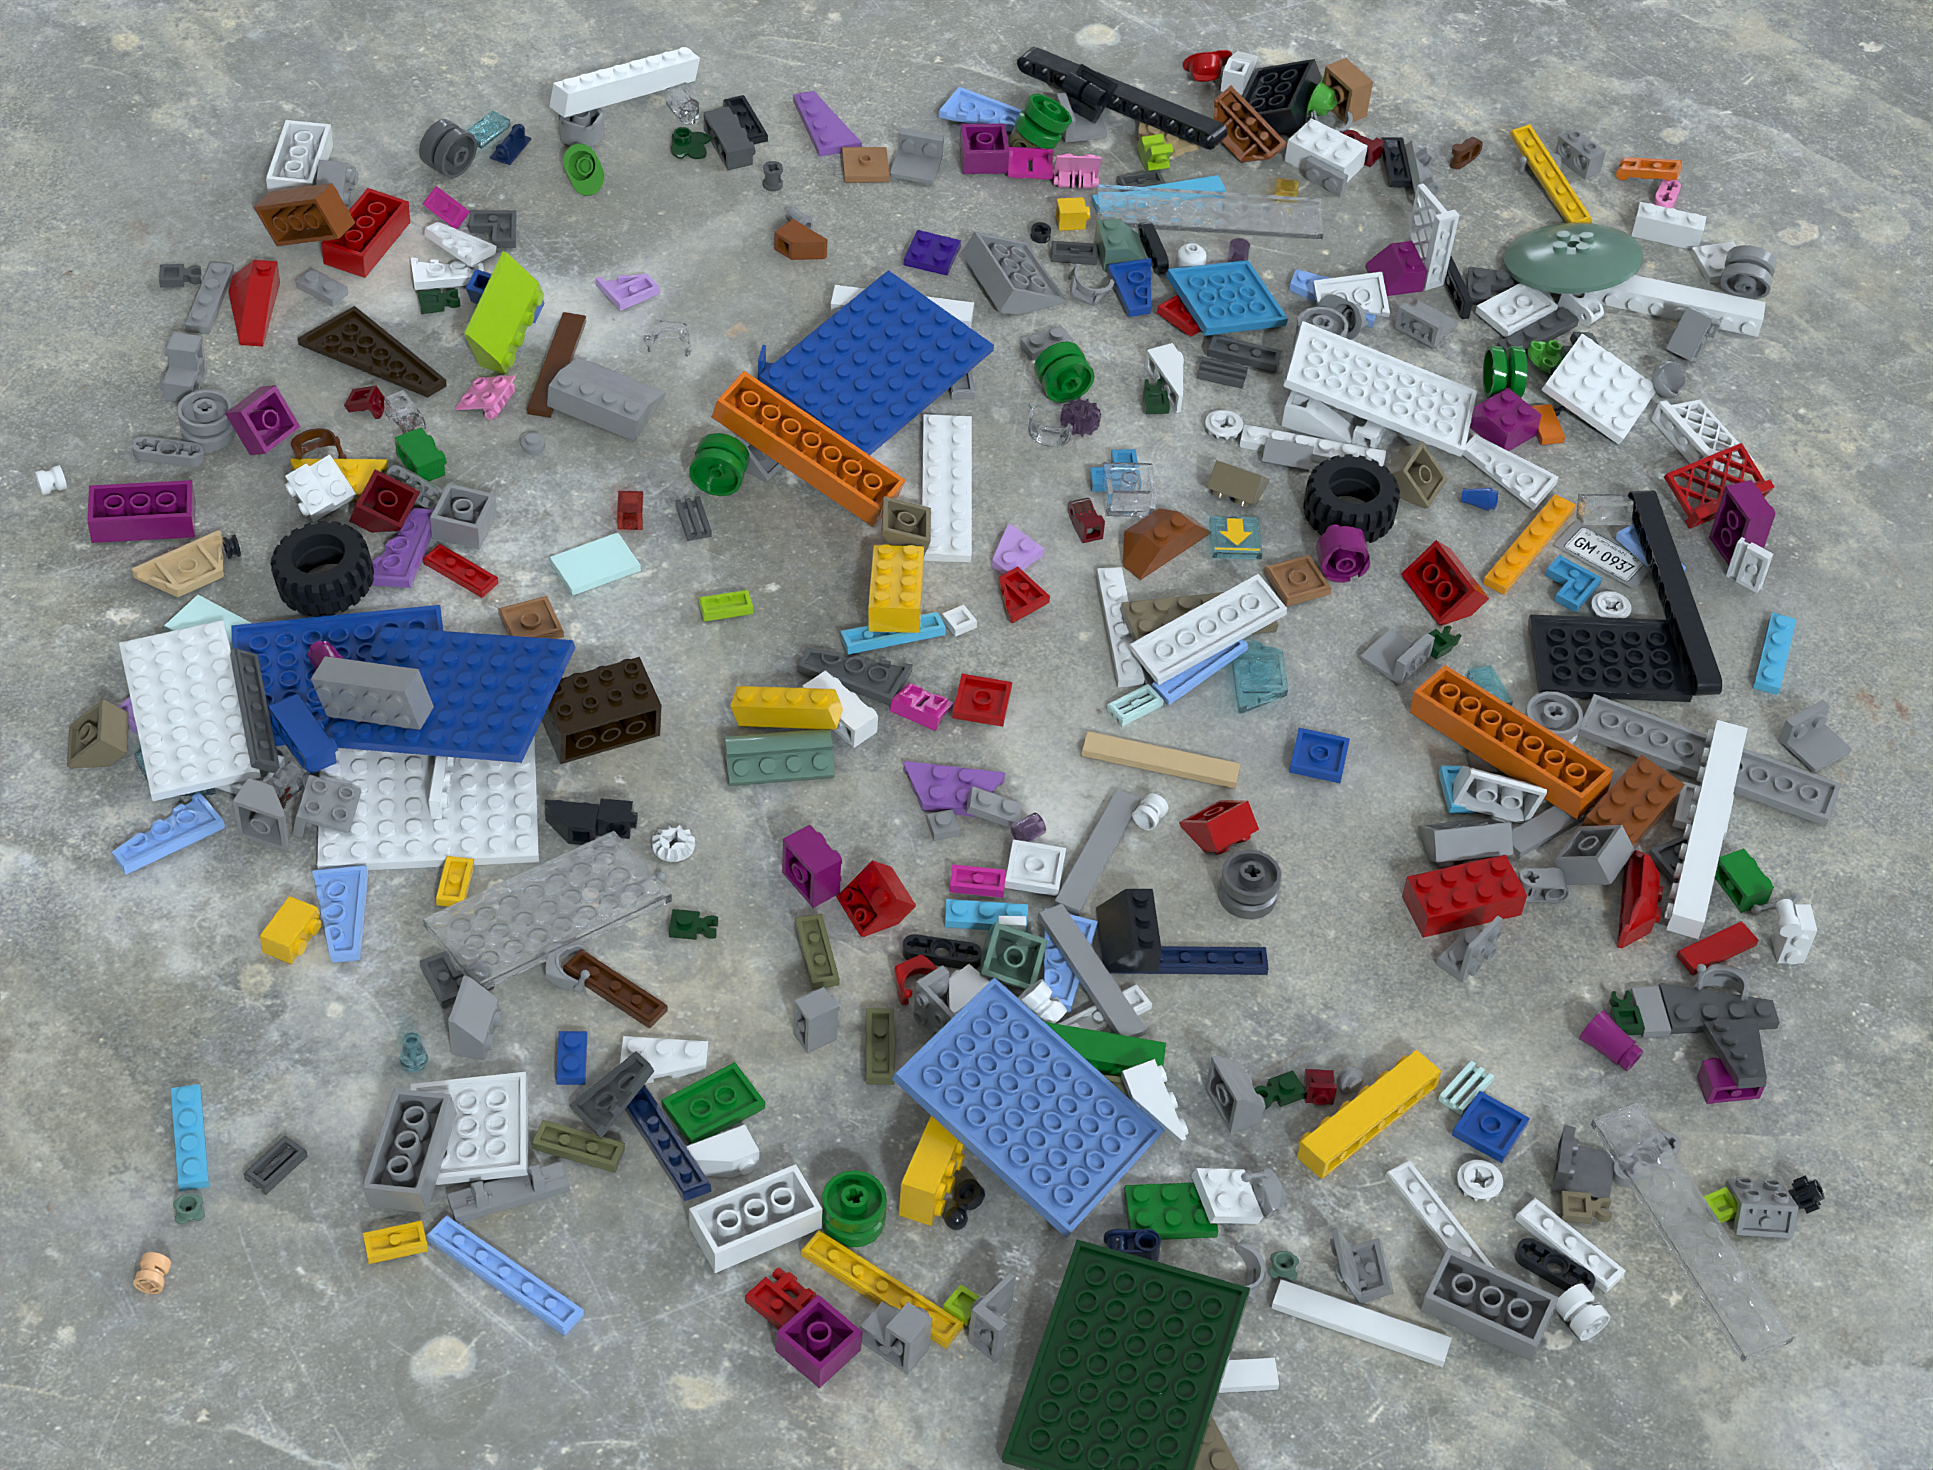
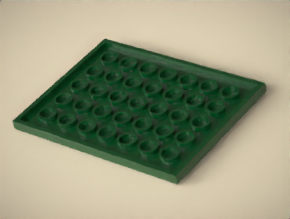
M1077 1239L1002 1455V1463L1026 1470H1195L1250 1294V1287Z

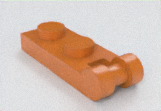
M1624 157L1620 162V167L1617 169L1616 177L1619 180H1627L1628 177L1664 179L1667 181L1678 180L1682 170V160Z

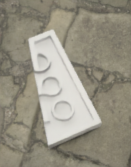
M1474 435L1469 440L1462 454L1532 510H1535L1553 489L1559 478L1547 470L1477 435Z

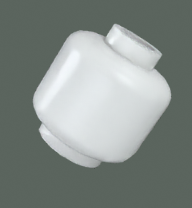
M1185 244L1177 251L1176 268L1206 264V252L1197 244Z

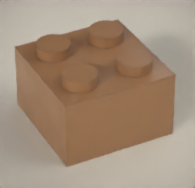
M1347 58L1327 65L1325 67L1323 83L1335 91V99L1337 101L1336 107L1331 111L1344 123L1346 121V111L1352 113V122L1366 117L1373 81Z

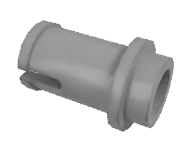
M795 206L790 207L786 211L788 214H785V217L788 220L794 219L812 229L813 222L810 216L804 215Z

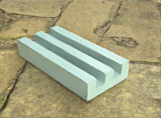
M1147 684L1107 704L1106 710L1109 714L1113 713L1115 720L1119 719V724L1122 727L1162 707L1164 700ZM1147 694H1150L1149 696H1147V697H1145V698H1143V699H1141V700L1139 699V698H1141V697H1143V696H1145V695H1147ZM1131 703V705L1119 710V708Z
M1472 1060L1445 1088L1438 1101L1460 1116L1465 1113L1478 1092H1484L1494 1079L1493 1074L1489 1073L1487 1075L1484 1073V1068H1476V1063ZM1470 1074H1473L1471 1078L1461 1087V1089L1449 1100L1448 1098L1462 1084V1082ZM1478 1079L1482 1080L1466 1100L1458 1106L1456 1103Z

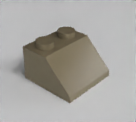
M1423 441L1400 448L1387 467L1390 471L1389 474L1394 475L1400 487V498L1424 509L1429 508L1448 479Z
M1216 460L1207 488L1213 490L1211 495L1226 499L1227 495L1236 498L1234 503L1248 508L1249 503L1253 505L1258 503L1270 479Z
M883 496L881 534L889 545L924 546L925 556L931 542V508Z
M102 699L69 725L67 767L71 769L108 767L117 760L122 759L128 751L129 712Z

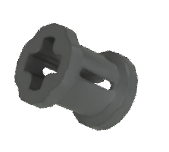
M768 161L763 165L765 173L763 187L768 191H779L783 187L781 179L783 172L782 164L777 161Z

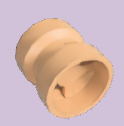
M147 1252L141 1258L139 1263L141 1270L136 1273L133 1285L141 1292L159 1294L165 1285L164 1276L169 1273L172 1264L168 1257L160 1253Z

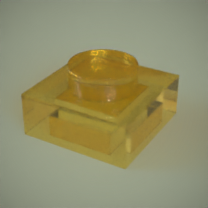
M1277 178L1275 199L1297 202L1299 181Z

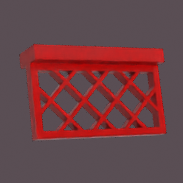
M1742 443L1676 469L1664 476V479L1688 517L1685 523L1689 529L1715 519L1726 480L1736 484L1744 482L1745 472L1751 474L1756 481L1754 484L1761 490L1764 498L1775 488L1770 479L1764 480ZM1732 453H1739L1742 458V464L1731 460ZM1716 460L1725 464L1723 472L1712 468L1713 461ZM1729 466L1740 470L1738 478L1727 474ZM1697 468L1706 472L1704 480L1693 476L1694 469ZM1710 474L1721 478L1720 486L1709 482ZM1679 476L1686 479V486L1678 485L1674 477ZM1691 482L1702 486L1701 494L1690 490ZM1707 488L1718 492L1717 499L1705 496ZM1688 496L1699 500L1698 507L1692 509L1687 501Z

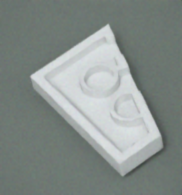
M441 222L425 227V237L470 267L496 253V245Z
M410 257L415 290L426 291L434 288L450 289L456 286H467L475 269L484 271L483 263H477L470 267L461 261H454L449 265L442 264L437 259H431L430 263L419 262L418 258Z
M1382 272L1313 281L1317 306L1322 298L1334 294L1360 305L1366 314L1390 316Z
M623 1036L620 1063L637 1051L654 1069V1073L645 1084L654 1082L655 1078L665 1076L676 1078L706 1071L708 1041Z

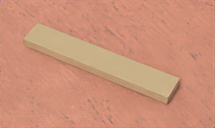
M1087 731L1081 755L1083 757L1233 789L1236 788L1241 766L1240 763L1090 731Z

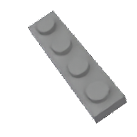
M210 262L185 322L187 332L210 334L235 272L234 264Z

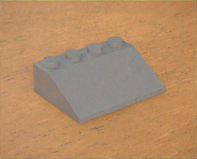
M974 232L961 252L967 261V265L975 273L976 279L982 284L986 294L996 305V309L1003 314L1020 315L1061 305L1066 302L1065 297L1028 242Z
M577 358L562 368L550 383L547 406L636 441L666 396V392L582 358Z

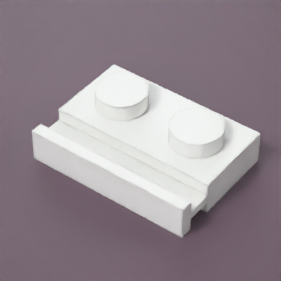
M1741 537L1736 544L1726 577L1732 576L1736 579L1735 582L1758 593L1763 586L1773 553L1752 542L1749 544L1745 542V538Z

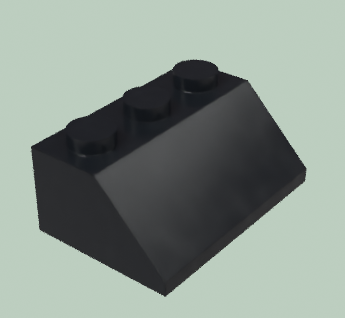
M1124 889L1097 906L1096 919L1098 921L1101 958L1107 971L1158 972L1162 948L1153 889Z

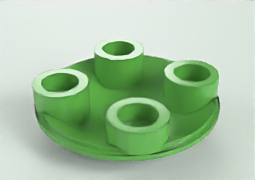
M1550 340L1548 343L1532 341L1527 349L1530 360L1547 373H1550L1552 367L1559 366L1562 362L1559 354L1561 345L1557 341Z

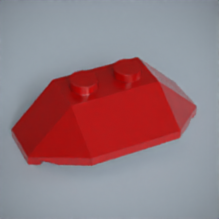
M1638 850L1632 853L1624 865L1617 948H1624L1650 934L1654 923H1659L1662 907H1658V902L1662 900L1664 887L1659 886L1660 874L1651 856Z

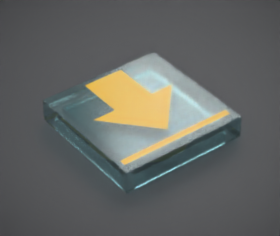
M1210 516L1209 527L1212 558L1262 559L1259 518Z

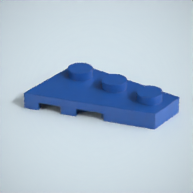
M1151 258L1108 264V275L1110 279L1115 281V290L1128 317L1150 314Z

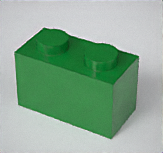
M422 427L395 437L396 455L406 468L427 481L445 476L444 465L447 464L445 454L442 450L439 451L436 448L433 437L427 435Z
M1744 848L1719 857L1714 878L1740 913L1750 910L1753 905L1761 906L1768 903L1774 886L1771 880L1757 866L1755 859Z

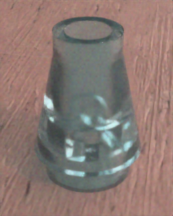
M413 1032L404 1036L399 1058L401 1066L409 1072L422 1070L428 1062V1054L421 1042L420 1036Z

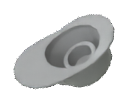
M1334 294L1327 295L1318 304L1319 307L1334 309L1346 318L1348 322L1347 339H1354L1363 327L1369 323L1366 321L1365 312L1360 305Z

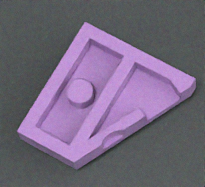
M636 274L634 276L619 275L617 280L604 281L603 277L596 278V286L620 311L660 294V287L648 274Z
M1008 524L992 559V567L1002 575L1017 566L1024 570L1044 556V548L1012 524Z

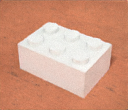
M1311 118L1288 140L1285 162L1305 171L1306 160L1313 156L1347 174L1348 182L1364 167L1368 146Z

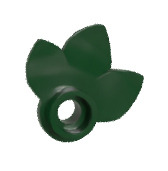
M679 127L672 134L673 144L671 151L679 159L687 155L693 159H703L707 155L704 145L709 143L712 138L706 133L691 132L689 128Z

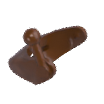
M315 428L297 434L291 441L294 457L298 460H301L302 455L326 446H336L339 454L338 459H347L340 445L339 437L335 436L328 429ZM319 438V439H317V440H314V441L308 442V443H306V444H303V443H305V442H307V441H310V440Z

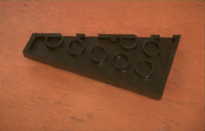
M356 306L298 337V345L427 398L447 387L444 377Z

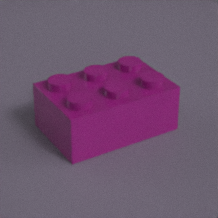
M1752 480L1725 486L1709 535V539L1728 565H1730L1736 544L1741 537L1745 538V542L1749 544L1752 542L1762 548L1765 547L1776 515L1774 508L1769 505L1761 490L1756 487Z

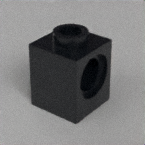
M601 798L597 817L598 836L630 839L632 828H637L638 812H633V801Z

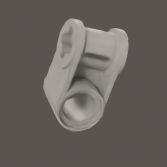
M1524 868L1519 873V881L1527 894L1525 903H1560L1569 896L1565 876L1560 868Z

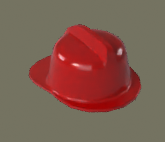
M1229 50L1196 53L1183 61V68L1190 72L1193 79L1197 82L1213 81L1220 76L1222 67L1227 64L1229 57L1233 54Z

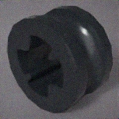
M1038 222L1032 225L1030 234L1032 241L1041 244L1050 240L1051 227L1048 224Z
M232 535L230 539L223 537L222 541L227 558L232 559L233 555L240 557L241 551L236 535Z

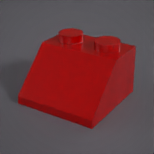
M1219 800L1179 822L1181 828L1204 852H1215L1216 855L1229 851L1231 849L1230 845L1234 843H1242L1249 840L1251 834L1259 830L1249 801Z

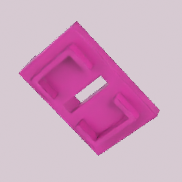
M1009 147L1008 177L1053 179V149ZM1028 161H1032V171H1028Z
M908 683L892 698L890 711L936 731L941 719L949 712L954 703L948 701L945 697L938 694L934 695L923 690L922 687ZM924 699L927 700L921 707H918Z

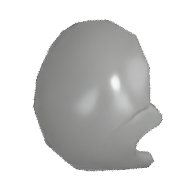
M1667 361L1653 371V388L1657 394L1665 399L1675 398L1686 387L1685 375L1680 366L1673 361Z

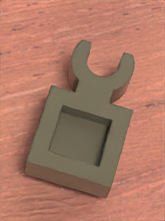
M1562 1191L1560 1195L1561 1219L1565 1222L1590 1224L1592 1217H1595L1600 1222H1609L1612 1212L1603 1211L1601 1208L1609 1209L1611 1199L1602 1197L1594 1201L1591 1200V1193Z

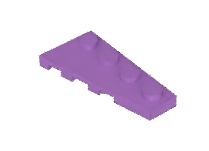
M815 91L793 94L794 105L819 157L842 153V147H862V142Z
M414 508L411 511L403 527L398 531V535L387 542L384 553L381 557L377 556L372 562L374 567L372 586L411 588L432 537L430 517L434 509Z

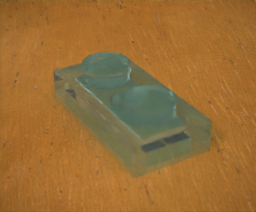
M492 111L467 131L475 136L477 147L482 149L511 127L510 119Z
M1491 665L1468 670L1467 679L1512 706V698Z

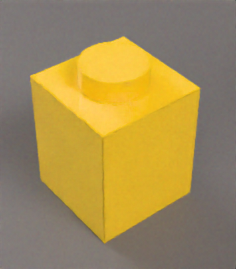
M1084 197L1057 198L1055 218L1058 230L1086 229V220H1090V207L1086 206Z

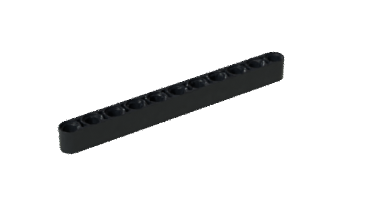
M1031 47L1017 59V66L1022 73L1062 89L1066 76L1071 72L1076 73L1080 64L1038 47ZM1099 73L1118 84L1106 108L1209 150L1214 149L1227 137V128L1223 123Z
M1655 490L1630 491L1627 497L1628 510L1693 696L1719 695L1722 692V677Z

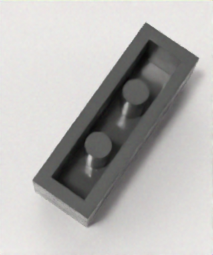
M729 106L704 112V131L712 138L711 143L726 169L732 170L753 165V155L756 153L755 146L747 138L746 130L741 128L737 115L732 113Z

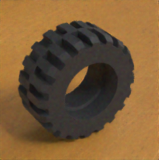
M1346 454L1344 457L1339 455L1333 456L1331 460L1326 459L1317 465L1308 477L1303 502L1304 515L1307 521H1309L1310 526L1314 530H1318L1321 536L1331 525L1349 526L1361 529L1366 542L1372 543L1377 541L1378 538L1384 537L1394 525L1400 499V487L1394 475L1389 474V469L1384 465L1381 467L1376 460L1372 459L1370 461L1361 455L1353 457L1352 454ZM1338 497H1355L1364 501L1365 503H1349L1339 499Z
M318 521L317 524L311 525V523L304 524V527L301 529L296 528L292 530L291 535H285L281 539L280 545L277 544L270 563L282 601L290 609L297 610L298 613L306 616L308 613L313 617H321L322 614L331 616L335 615L334 613L338 611H347L349 606L357 605L361 601L360 598L366 596L370 590L369 587L372 586L374 581L373 563L362 534L349 525L344 524L342 526L337 521H331V523ZM338 564L325 572L308 573L321 565Z

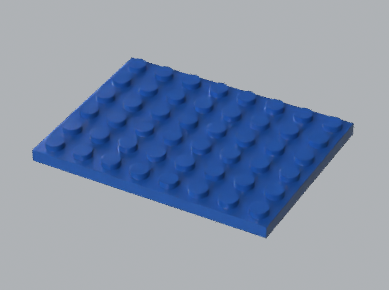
M888 270L759 375V381L868 455H871L994 351V344Z
M440 605L231 625L233 649L237 648L258 655L267 705L270 706L298 694L303 702L309 703L314 718L322 721L326 734L335 718L326 715L311 681L316 670L311 665L307 653L313 643L327 641L335 647L344 659L364 662L382 627L444 631ZM272 726L275 745H286Z
M382 627L364 662L419 669L434 708L420 730L335 718L326 735L334 738L338 748L522 763L576 648L574 641Z

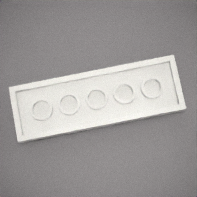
M1257 574L1131 643L1130 650L1154 681L1160 685L1287 615V608L1262 577Z

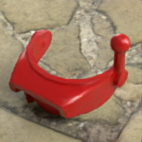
M924 955L916 956L894 967L897 994L902 1005H908V998L913 995L911 989H905V979L916 974L928 975L937 969Z

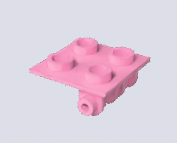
M1068 153L1057 155L1053 173L1054 185H1058V188H1069L1071 178V188H1074L1075 178H1078V188H1081V179H1083V188L1094 189V187H1099L1098 174L1102 157H1096L1092 154L1084 156H1073Z
M500 375L497 377L476 378L466 394L462 396L455 410L483 409L487 419L497 418L501 409L505 407V404L515 393V385L512 382L516 376Z

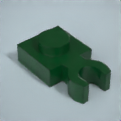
M441 289L417 292L421 314L444 312V307L446 306L450 308L461 306L458 289H450L446 293H441Z
M1145 379L1142 396L1145 414H1169L1167 390H1162V380L1157 379V385L1153 386L1149 384L1148 379Z
M1451 626L1444 627L1442 633L1437 629L1428 633L1435 637L1431 656L1435 660L1451 652L1453 646L1459 643L1462 635L1460 633L1456 636L1449 634L1452 629Z
M672 909L669 937L696 940L697 934H702L706 938L714 939L717 936V929L709 928V926L718 927V917L709 915L700 918V911Z
M1626 990L1624 1000H1621L1616 996V992L1612 991L1609 998V1003L1612 1006L1609 1013L1611 1019L1627 1035H1643L1645 1026L1639 1006L1630 1005L1632 1000L1631 992Z
M1293 1070L1268 1079L1267 1086L1261 1085L1254 1088L1257 1094L1266 1098L1263 1099L1265 1109H1268L1272 1102L1275 1101L1282 1107L1304 1099L1306 1096V1090Z

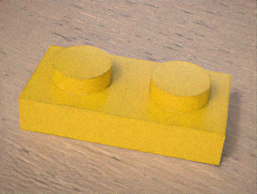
M446 857L436 896L437 906L464 908L474 869V859Z
M422 1220L363 1233L368 1264L428 1252Z

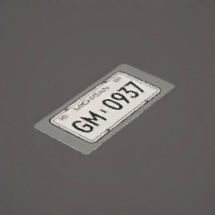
M1578 520L1554 543L1556 547L1631 588H1635L1650 572L1649 568L1622 544Z

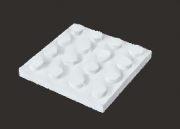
M1581 334L1541 389L1618 445L1626 437L1656 393L1650 380L1640 375L1584 334Z
M526 1072L411 1084L410 1090L451 1094L457 1113L435 1185L528 1175V1078Z

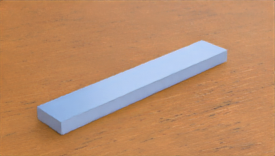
M447 1215L426 1235L427 1241L562 1335L565 1336L584 1316V1309Z

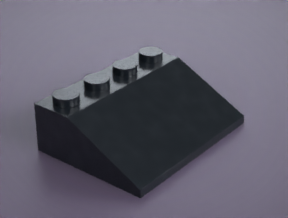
M1315 59L1257 68L1242 97L1278 134H1293L1301 129L1307 116L1310 98L1316 86L1321 82L1322 76Z

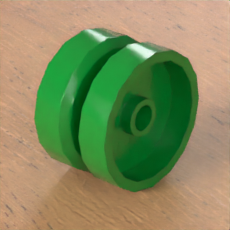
M1038 93L1032 94L1024 105L1025 110H1022L1015 119V127L1031 143L1042 148L1054 149L1061 140L1062 133L1070 126L1072 117L1054 99Z
M1058 342L1049 346L1040 353L1034 364L1035 375L1042 384L1048 398L1053 402L1066 403L1074 401L1084 395L1094 382L1093 368L1086 360L1081 348L1073 342Z
M1488 346L1483 360V388L1486 397L1491 398L1509 388L1522 398L1527 382V357L1523 346H1510L1505 352L1502 346Z
M722 433L708 434L697 445L695 456L689 468V476L700 490L710 495H732L742 485L744 473L750 461V454L746 446L737 438Z
M853 1170L844 1171L829 1180L822 1194V1228L826 1235L843 1246L851 1248L866 1246L879 1237L885 1225L887 1206L886 1191L879 1179L869 1173Z

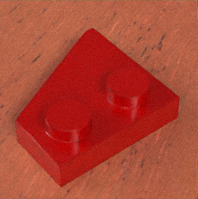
M1018 566L999 576V589L1009 621L1012 624L1050 602V595Z

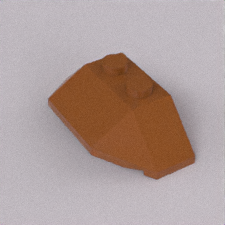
M1232 85L1214 99L1213 119L1223 123L1228 132L1227 137L1221 142L1241 163L1271 159L1287 145L1281 136Z
M1159 508L1124 531L1123 567L1139 580H1142L1208 536L1210 530L1191 516L1178 511Z

